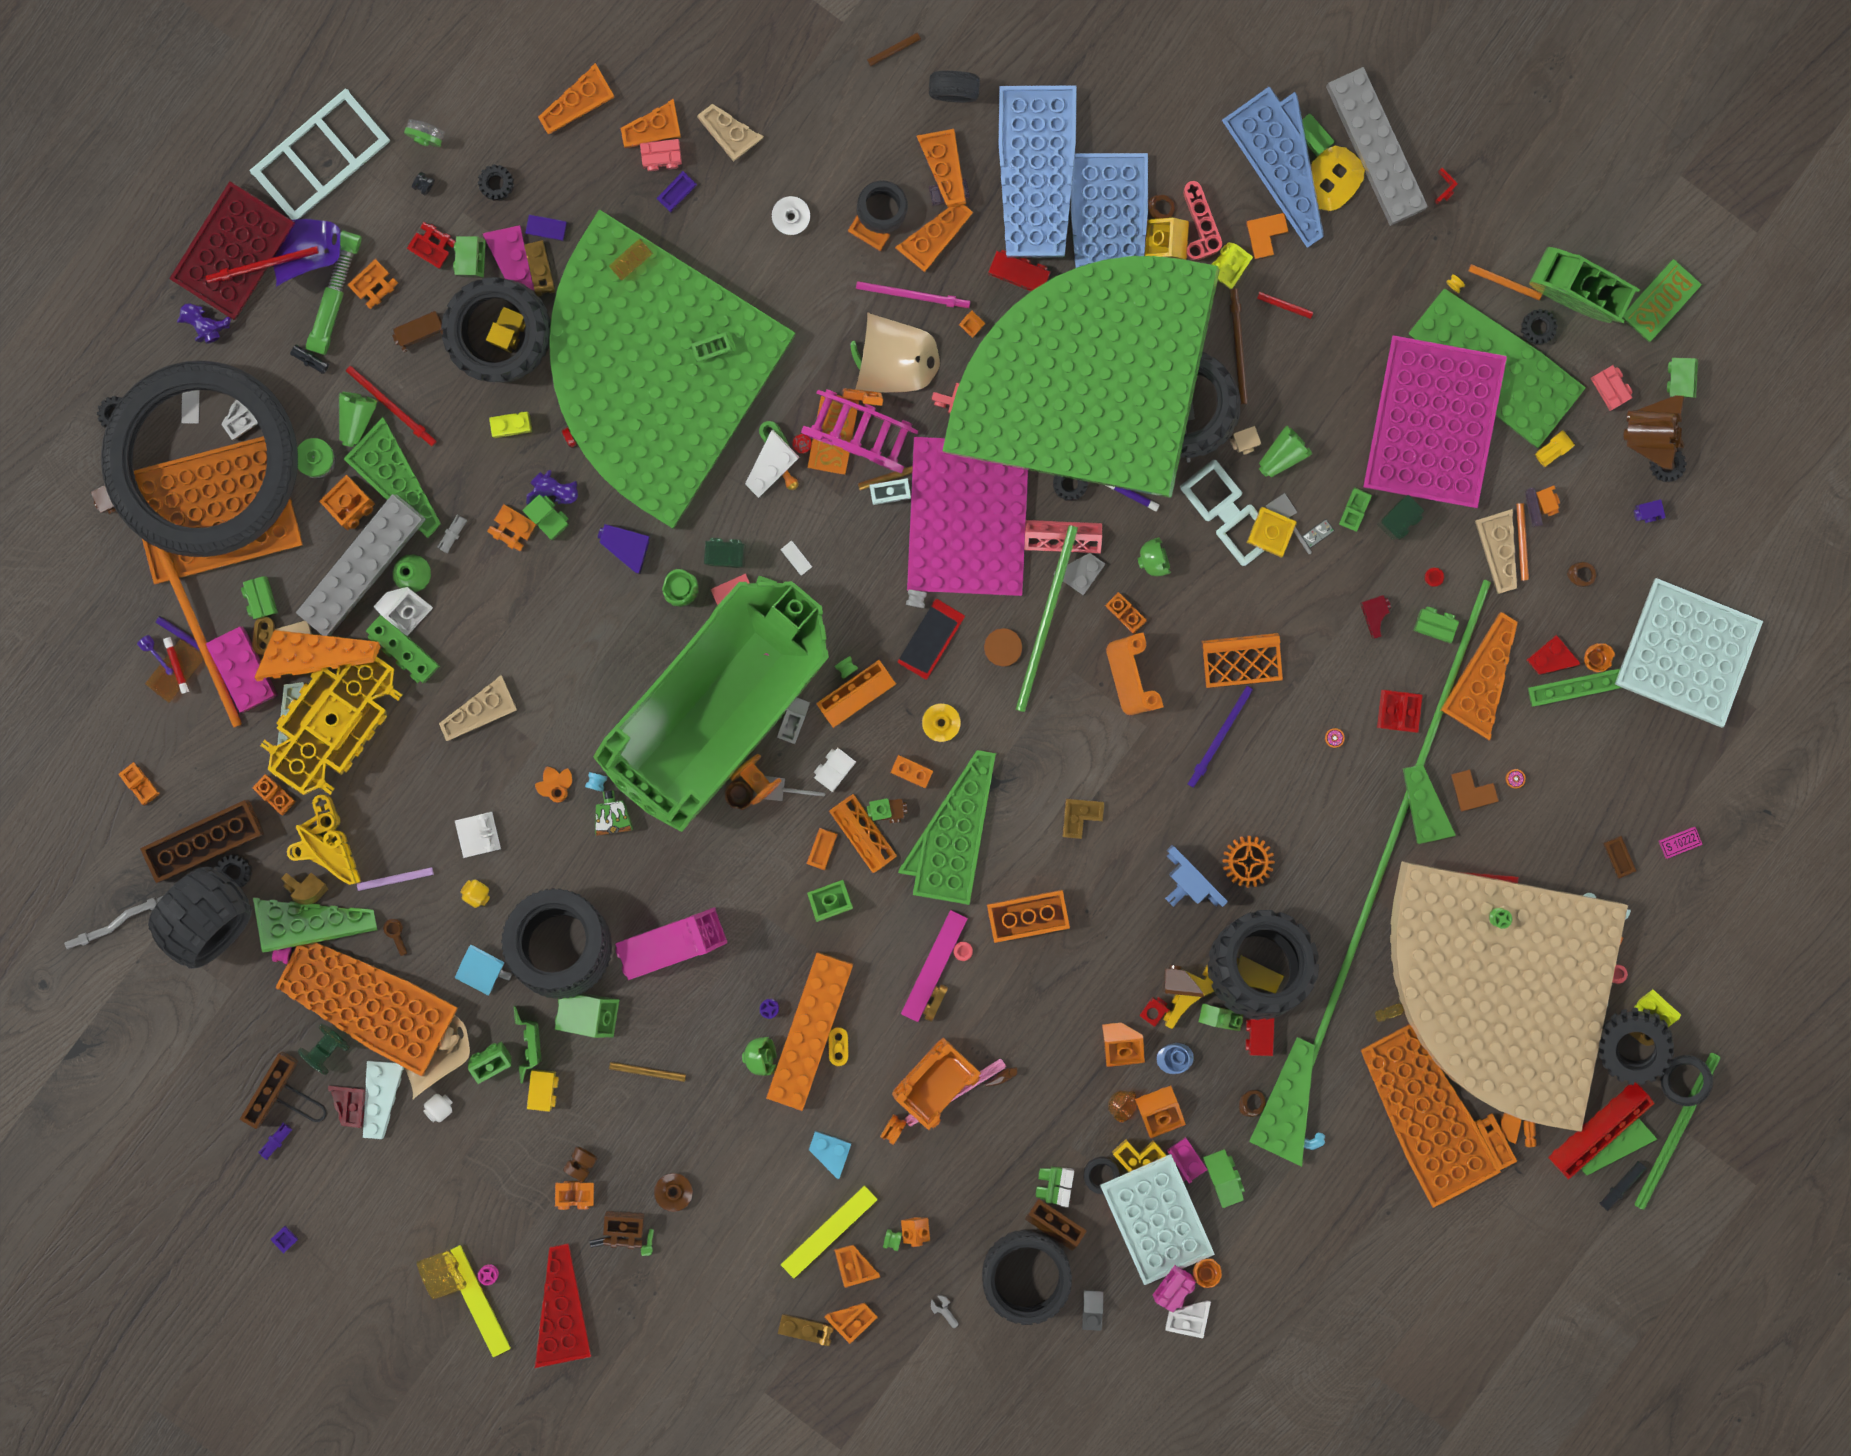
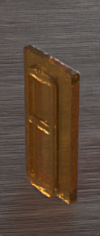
M180 639L174 646L187 682L204 659L193 647ZM167 655L163 661L169 668L173 669L169 655ZM161 664L145 683V685L168 703L172 701L180 690L175 673L167 675L166 669Z

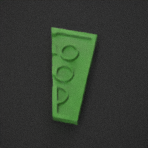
M1638 1118L1582 1167L1581 1170L1585 1175H1589L1657 1140V1138Z

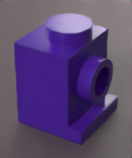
M1661 499L1635 506L1634 517L1636 521L1644 520L1645 523L1656 521V517H1658V520L1666 518Z

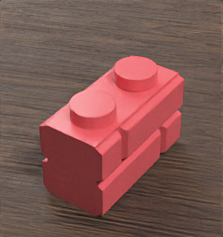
M679 139L640 143L644 169L657 171L659 167L666 166L667 169H676L678 165L682 164Z
M1613 365L1591 377L1609 411L1632 399L1631 394L1633 393L1630 386L1623 383L1621 379L1623 375L1618 367L1615 368Z

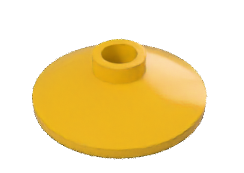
M942 703L928 708L922 719V726L926 735L938 742H945L954 738L961 724L958 712L952 706ZM939 719L945 720L944 726L938 725Z

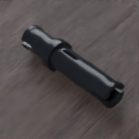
M1637 1161L1615 1187L1609 1189L1610 1192L1599 1204L1609 1211L1619 1199L1623 1198L1622 1195L1647 1168Z

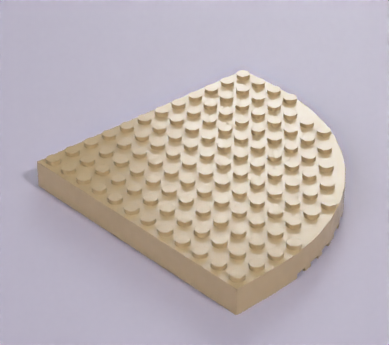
M1402 861L1391 917V961L1393 962V976L1398 988L1400 1002L1404 1007L1408 1022L1414 1029L1421 1045L1427 1050L1433 1061L1453 1081L1471 1095L1499 1111L1522 1120L1581 1132L1628 905ZM1495 908L1509 911L1512 915L1511 925L1505 929L1493 926L1489 921L1490 912Z

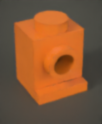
M1555 486L1536 492L1542 515L1547 513L1549 517L1559 513L1558 504H1560L1558 495L1556 493L1553 494L1552 491L1556 489Z

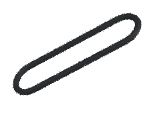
M285 1084L284 1087L321 1107L323 1110L322 1118L313 1119L278 1098L276 1101L313 1122L323 1121L326 1116V1109L322 1104Z

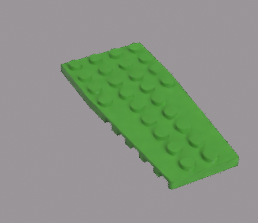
M1446 289L1441 291L1408 333L1415 340L1507 356L1496 417L1536 448H1539L1586 388L1540 351Z

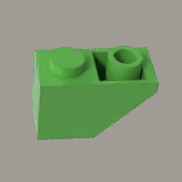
M1203 1004L1199 1022L1213 1027L1240 1031L1244 1014H1236L1224 1007Z

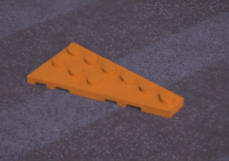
M274 630L255 674L256 681H263L266 677H273L275 679L281 678V675L285 674L299 675L322 671V668L327 667L335 669L345 664L354 666L375 662L381 646L379 642Z

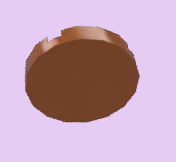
M1005 628L996 629L985 640V655L990 662L997 666H1009L1015 663L1021 655V640L1012 630Z

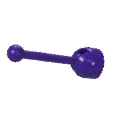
M146 635L137 643L140 649L147 652L151 651L166 669V674L172 675L173 669L169 668L153 649L155 644L151 636Z

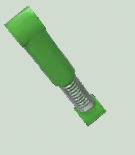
M342 231L340 234V256L336 261L337 263H335L336 266H334V273H332L333 276L330 279V286L325 287L313 330L307 339V350L326 355L329 349L330 336L344 294L341 291L344 286L342 284L345 283L343 281L347 277L346 273L348 272L346 271L349 270L347 268L350 267V260H352L350 258L359 251L362 240L360 235L347 231Z

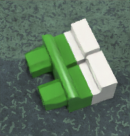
M1051 1166L1050 1169L1040 1168L1038 1179L1047 1180L1048 1186H1037L1035 1196L1044 1199L1046 1203L1068 1207L1074 1169Z

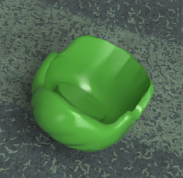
M675 569L668 573L662 588L665 600L671 605L678 607L691 604L698 594V583L695 576L683 569Z

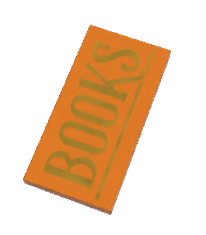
M823 396L820 399L818 415L825 400ZM845 399L859 405V400ZM832 401L822 425L823 433L830 434V432H833L843 404ZM850 408L840 433V439L849 443L853 437L858 411L854 408ZM813 439L808 468L846 475L850 452L838 446H832Z

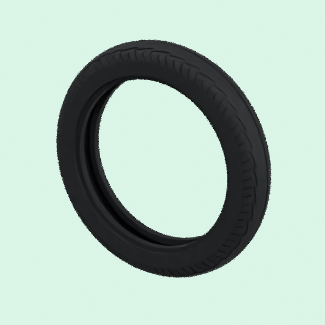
M186 361L163 367L149 374L136 383L123 396L114 409L104 433L101 467L104 484L115 510L127 526L139 537L153 546L170 553L189 557H210L226 554L250 544L275 523L285 509L293 492L298 470V449L294 429L285 409L277 397L258 379L243 370L227 364L213 361ZM209 390L220 392L238 400L257 420L264 435L267 448L265 477L253 501L234 518L211 527L189 528L179 526L166 520L154 511L141 494L133 470L135 441L146 418L166 400L190 391Z

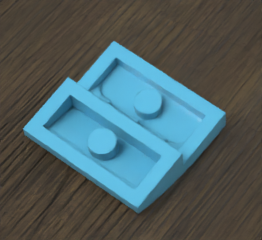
M470 945L455 978L489 996L505 962Z

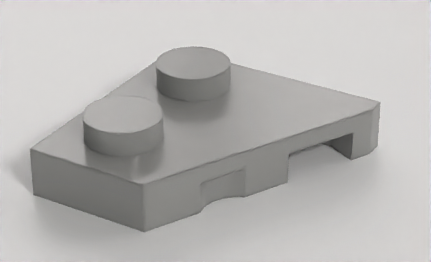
M1088 553L1067 565L1063 582L1084 595L1105 563L1091 553Z

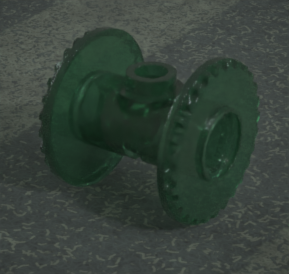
M320 1024L318 1027L324 1036L310 1052L299 1048L298 1053L311 1067L326 1075L329 1073L323 1064L337 1047L348 1051L350 1047L338 1033L325 1024Z

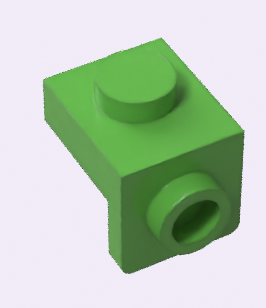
M887 798L869 802L870 806H867L868 816L872 817L873 821L892 816Z

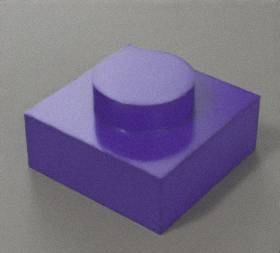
M285 1225L270 1240L284 1254L298 1238Z

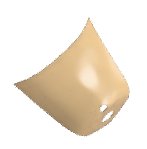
M867 313L866 338L856 390L908 392L926 387L940 367L939 353L932 335L921 329ZM917 356H920L919 363L915 360ZM930 356L935 360L934 367L931 369L927 366V359Z
M454 1015L449 1027L454 1029V1035H458L457 1029L461 1027L464 1036L463 1038L459 1037V1041L453 1047L452 1052L447 1054L437 1048L423 1076L405 1068L411 1082L413 1100L432 1084L461 1066L469 1058L470 1047L467 1029L457 1016Z

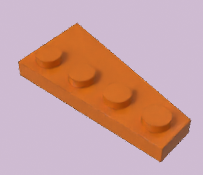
M596 63L538 117L548 135L615 98Z
M950 129L918 135V141L947 207L966 204L955 130Z

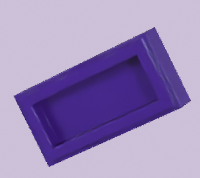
M682 171L656 199L671 213L697 184Z
M529 215L525 234L564 241L567 222Z

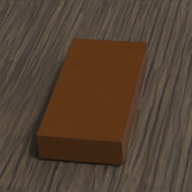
M1622 836L1603 843L1618 879L1636 872Z

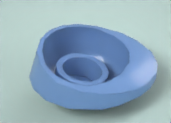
M1181 1043L1168 1044L1157 1054L1158 1066L1169 1074H1179L1188 1070L1194 1060L1192 1050Z

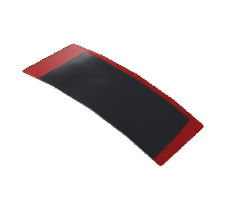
M935 599L899 658L898 663L927 680L965 615L939 599Z

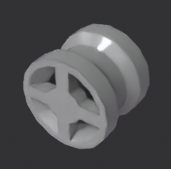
M908 590L909 599L906 601V605L924 608V598L927 596V593Z

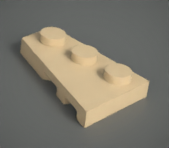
M711 104L697 116L733 162L764 137L749 129L745 124H741L714 104Z

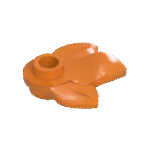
M547 766L543 773V781L535 784L536 790L541 796L549 797L553 802H563L568 796L567 789L572 784V774L568 768L559 774L557 770ZM557 789L561 790L562 795L560 797H557L555 795V791Z

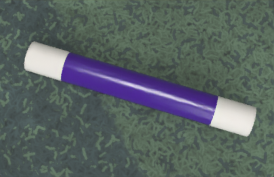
M1107 486L1154 511H1157L1159 504L1132 490Z

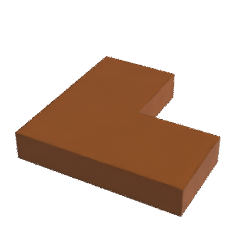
M1470 769L1451 774L1461 812L1499 802L1494 783L1475 787Z

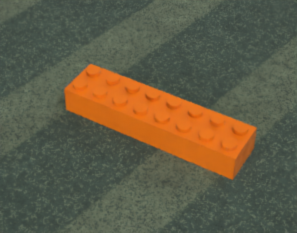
M820 952L816 953L766 1099L803 1111L853 967L852 963Z

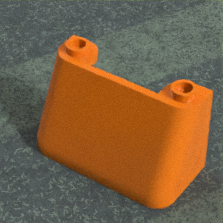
M1144 632L1112 641L1106 649L1120 705L1123 712L1127 715H1135L1164 707L1160 694L1156 691L1143 692L1134 655L1143 652L1146 648Z
M942 1038L898 1084L892 1095L902 1107L930 1130L931 1127L935 1128L940 1123V1113L965 1086L975 1085L979 1081L981 1073L945 1038Z

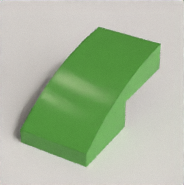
M1354 487L1339 525L1357 532L1372 494Z

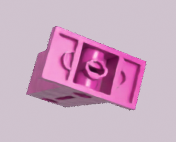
M715 907L620 941L615 944V951L618 958H621L623 974L630 980L708 953L726 944L727 940Z

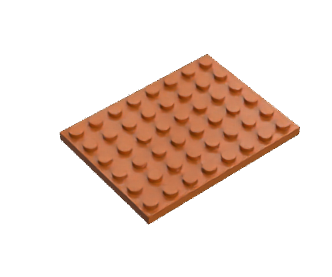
M262 436L134 470L138 488L154 511L176 525L189 528L219 525L240 514L259 492L267 467L265 438ZM290 497L285 509L275 523L259 538L240 549L210 557H189L168 553L179 578L303 546ZM142 539L153 583L156 585L170 581L157 552L160 549Z

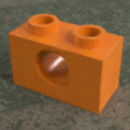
M898 755L890 773L926 788L933 770Z

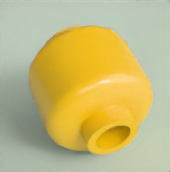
M476 879L468 880L460 891L462 893V900L474 908L480 905L485 906L490 899L488 895L489 888Z

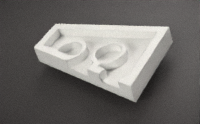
M774 430L770 432L745 483L758 498L800 458Z

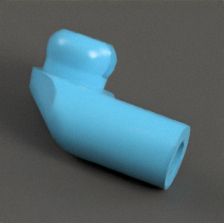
M1316 1133L1314 1139H1305L1304 1148L1314 1150L1325 1144V1135L1323 1133Z

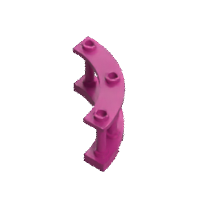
M826 389V392L817 391V394L825 397L815 425H812L811 428L803 426L802 434L829 445L838 446L845 451L857 456H863L870 459L869 461L902 474L904 466L898 464L897 457L907 432L918 434V430L912 428V423L904 420L899 422L880 414L871 405L865 404L863 407L837 397V393ZM832 401L843 404L833 432H830V434L823 433L822 425ZM850 408H854L864 412L854 439L849 443L840 439V433ZM874 416L884 422L874 447L869 451L861 448L862 444L860 442L870 417ZM892 424L901 429L890 456L885 458L880 456L882 453L880 450Z

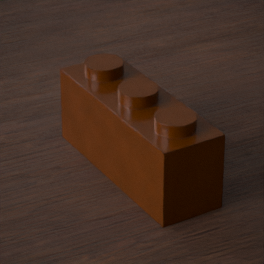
M1040 1199L1034 1203L1025 1218L1026 1221L1071 1251L1078 1246L1087 1232Z

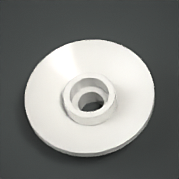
M793 196L785 197L775 204L772 210V221L780 232L787 235H795L801 233L808 226L810 211L807 204L800 198ZM790 213L795 215L793 220L788 219Z

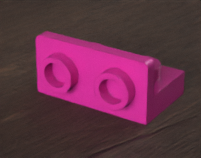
M1186 1137L1167 1149L1169 1155H1172L1175 1164L1180 1170L1179 1174L1183 1182L1187 1180L1190 1184L1193 1179L1207 1171V1168Z

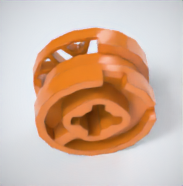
M893 1114L880 1137L888 1139L889 1143L894 1145L907 1122L899 1120L898 1116Z

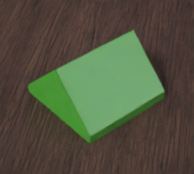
M843 880L807 893L816 922L853 909Z

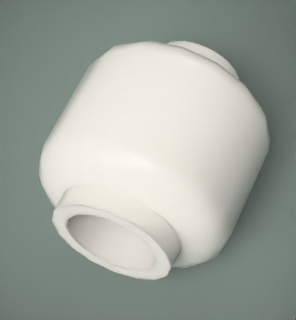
M435 1094L424 1104L425 1110L423 1112L432 1122H442L452 1113L450 1106L452 1101L446 1095L442 1097L440 1094Z

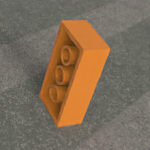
M1063 890L987 904L994 943L1070 928Z

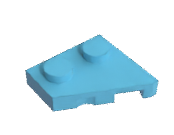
M815 1131L809 1151L839 1179L851 1143Z

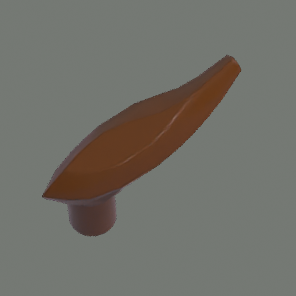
M1017 1067L999 1072L993 1079L984 1083L985 1086H995L1007 1082L1017 1075Z

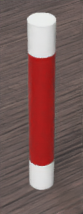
M171 637L165 638L163 641L181 693H187L189 689Z

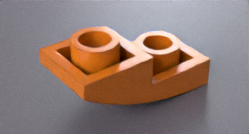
M1119 592L1105 605L1133 634L1147 622Z
M267 774L253 787L280 815H284L296 802Z

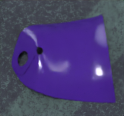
M312 219L292 220L295 222V225L275 257L315 246L318 247L319 254L274 265L273 268L277 281L276 287L308 271L334 264L340 256L339 227L328 221ZM334 233L337 234V241L335 245H333L332 243V237ZM326 248H328V253H324Z

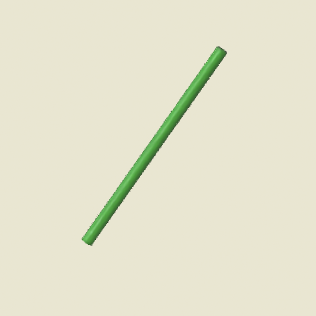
M1069 525L1016 706L1018 711L1025 712L1077 534L1078 527Z

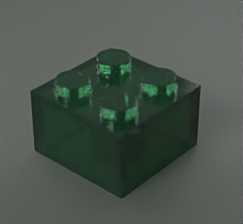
M1406 495L1377 525L1392 540L1397 538L1400 540L1409 533L1408 527L1410 525H1416L1423 518L1421 514L1424 510L1409 495Z
M710 538V541H705L704 564L706 566L744 569L746 545L737 539H729L728 543L723 542L721 538Z

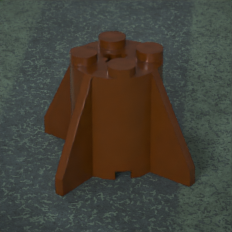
M1675 395L1644 408L1628 411V429L1624 430V440L1627 441V447L1663 469L1672 470L1674 455L1677 452L1676 448H1684V442L1681 438L1682 428L1678 425V422H1682L1681 414L1684 396Z

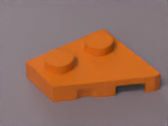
M854 1245L834 1250L845 1288L880 1278V1274L869 1264Z

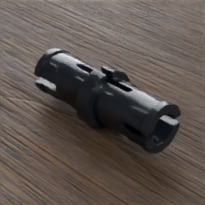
M297 344L290 352L291 356L304 362L306 367L310 366L321 374H324L329 367V364L316 357L315 353H309Z

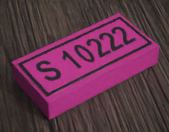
M1691 827L1659 840L1665 859L1702 845L1696 827Z

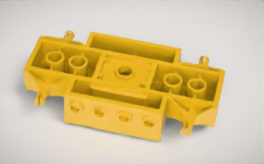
M376 657L375 662L354 666L351 664L340 665L337 669V675L326 668H322V671L313 672L310 676L313 678L310 683H305L300 689V697L297 700H292L288 706L289 712L286 716L282 715L276 723L278 725L277 730L289 739L277 746H273L266 740L260 745L270 753L268 771L302 795H306L318 788L331 795L332 792L330 790L334 791L335 788L325 781L326 765L340 775L347 772L352 766V760L355 756L358 757L363 751L365 742L371 740L375 734L374 730L376 727L381 725L387 717L386 710L376 704L374 700L387 694L399 701L403 695L393 687L394 668ZM330 714L337 717V721L333 725L326 723V717Z

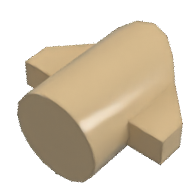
M448 1027L438 1046V1049L447 1054L452 1052L453 1047L459 1041V1036L454 1035L453 1028Z

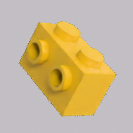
M531 1070L527 1109L550 1112L552 1107L556 1106L557 1097L553 1096L554 1088L558 1087L559 1077H556V1072Z

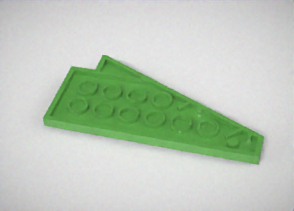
M979 750L975 752L900 867L898 873L916 876L913 895L970 905L996 753Z

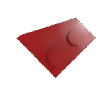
M1557 635L1527 659V662L1538 675L1580 664Z

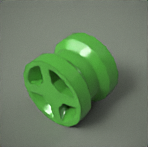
M850 656L834 666L836 670L841 672L842 679L858 670V667L853 665Z
M1495 908L1489 914V921L1493 926L1505 929L1511 925L1512 915L1505 909Z
M887 1229L883 1248L887 1249L890 1247L894 1251H898L902 1232L894 1233L892 1230Z

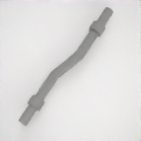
M163 896L156 899L153 897L148 899L146 903L125 910L104 928L88 934L85 932L78 935V938L65 942L66 949L80 944L82 946L86 945L93 939L112 933L130 916L149 909L153 910Z

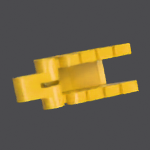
M326 794L317 795L312 802L316 816L301 825H296L302 841L290 845L287 849V856L293 861L310 859L325 867L338 879L349 885L359 883L361 879L358 870L355 869L354 858L350 856L352 852L349 844H347V837L342 831L336 830L340 825V817L336 813L333 801ZM321 799L326 800L327 802L326 804H324V807L319 806V802H321ZM325 810H330V812L321 814ZM327 817H330L331 819L330 826H328L326 823ZM317 821V826L311 829L309 826ZM326 831H327V833L324 835V837H322V836L320 835V833H323V832H326ZM336 836L337 840L333 843L332 839ZM297 847L301 850L300 856L296 854Z

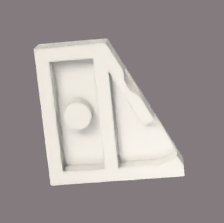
M236 400L221 425L234 441L256 426L258 422L252 413Z
M1207 1300L1177 1308L1175 1312L1169 1311L1165 1330L1203 1338L1211 1302Z

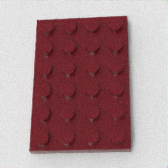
M229 181L169 279L226 316L236 320L267 268L233 276L230 280H218L207 283L206 276L218 273L222 269H233L274 258L294 227L295 222Z

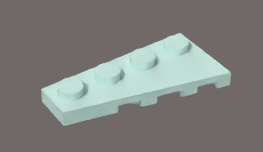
M367 1061L363 1138H384L391 1116V1108L396 1099V1091L400 1085L402 1071L405 1067L395 1062Z

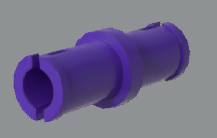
M282 1123L273 1136H269L268 1142L258 1153L268 1160L277 1147L280 1148L282 1146V1141L292 1129L287 1124Z

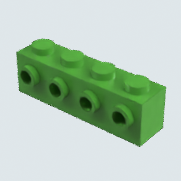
M382 615L366 630L369 634L367 637L371 641L379 642L383 647L381 650L388 657L393 656L396 658V664L401 669L405 670L407 668L411 672L410 677L417 683L420 681L426 683L440 667L416 643Z

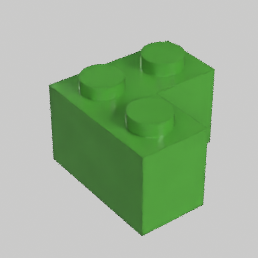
M538 495L523 509V512L551 540H554L569 526L566 522L568 517L562 511L558 513L553 508L555 503L549 497Z
M1224 1149L1203 1157L1222 1208L1243 1201L1242 1192H1245L1238 1170H1233L1232 1168L1235 1166L1232 1156H1227Z

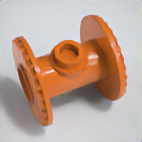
M759 754L746 761L730 777L734 781L742 776L755 791L757 796L751 801L753 805L766 798L781 783L780 778L770 783L755 766V763L761 758Z

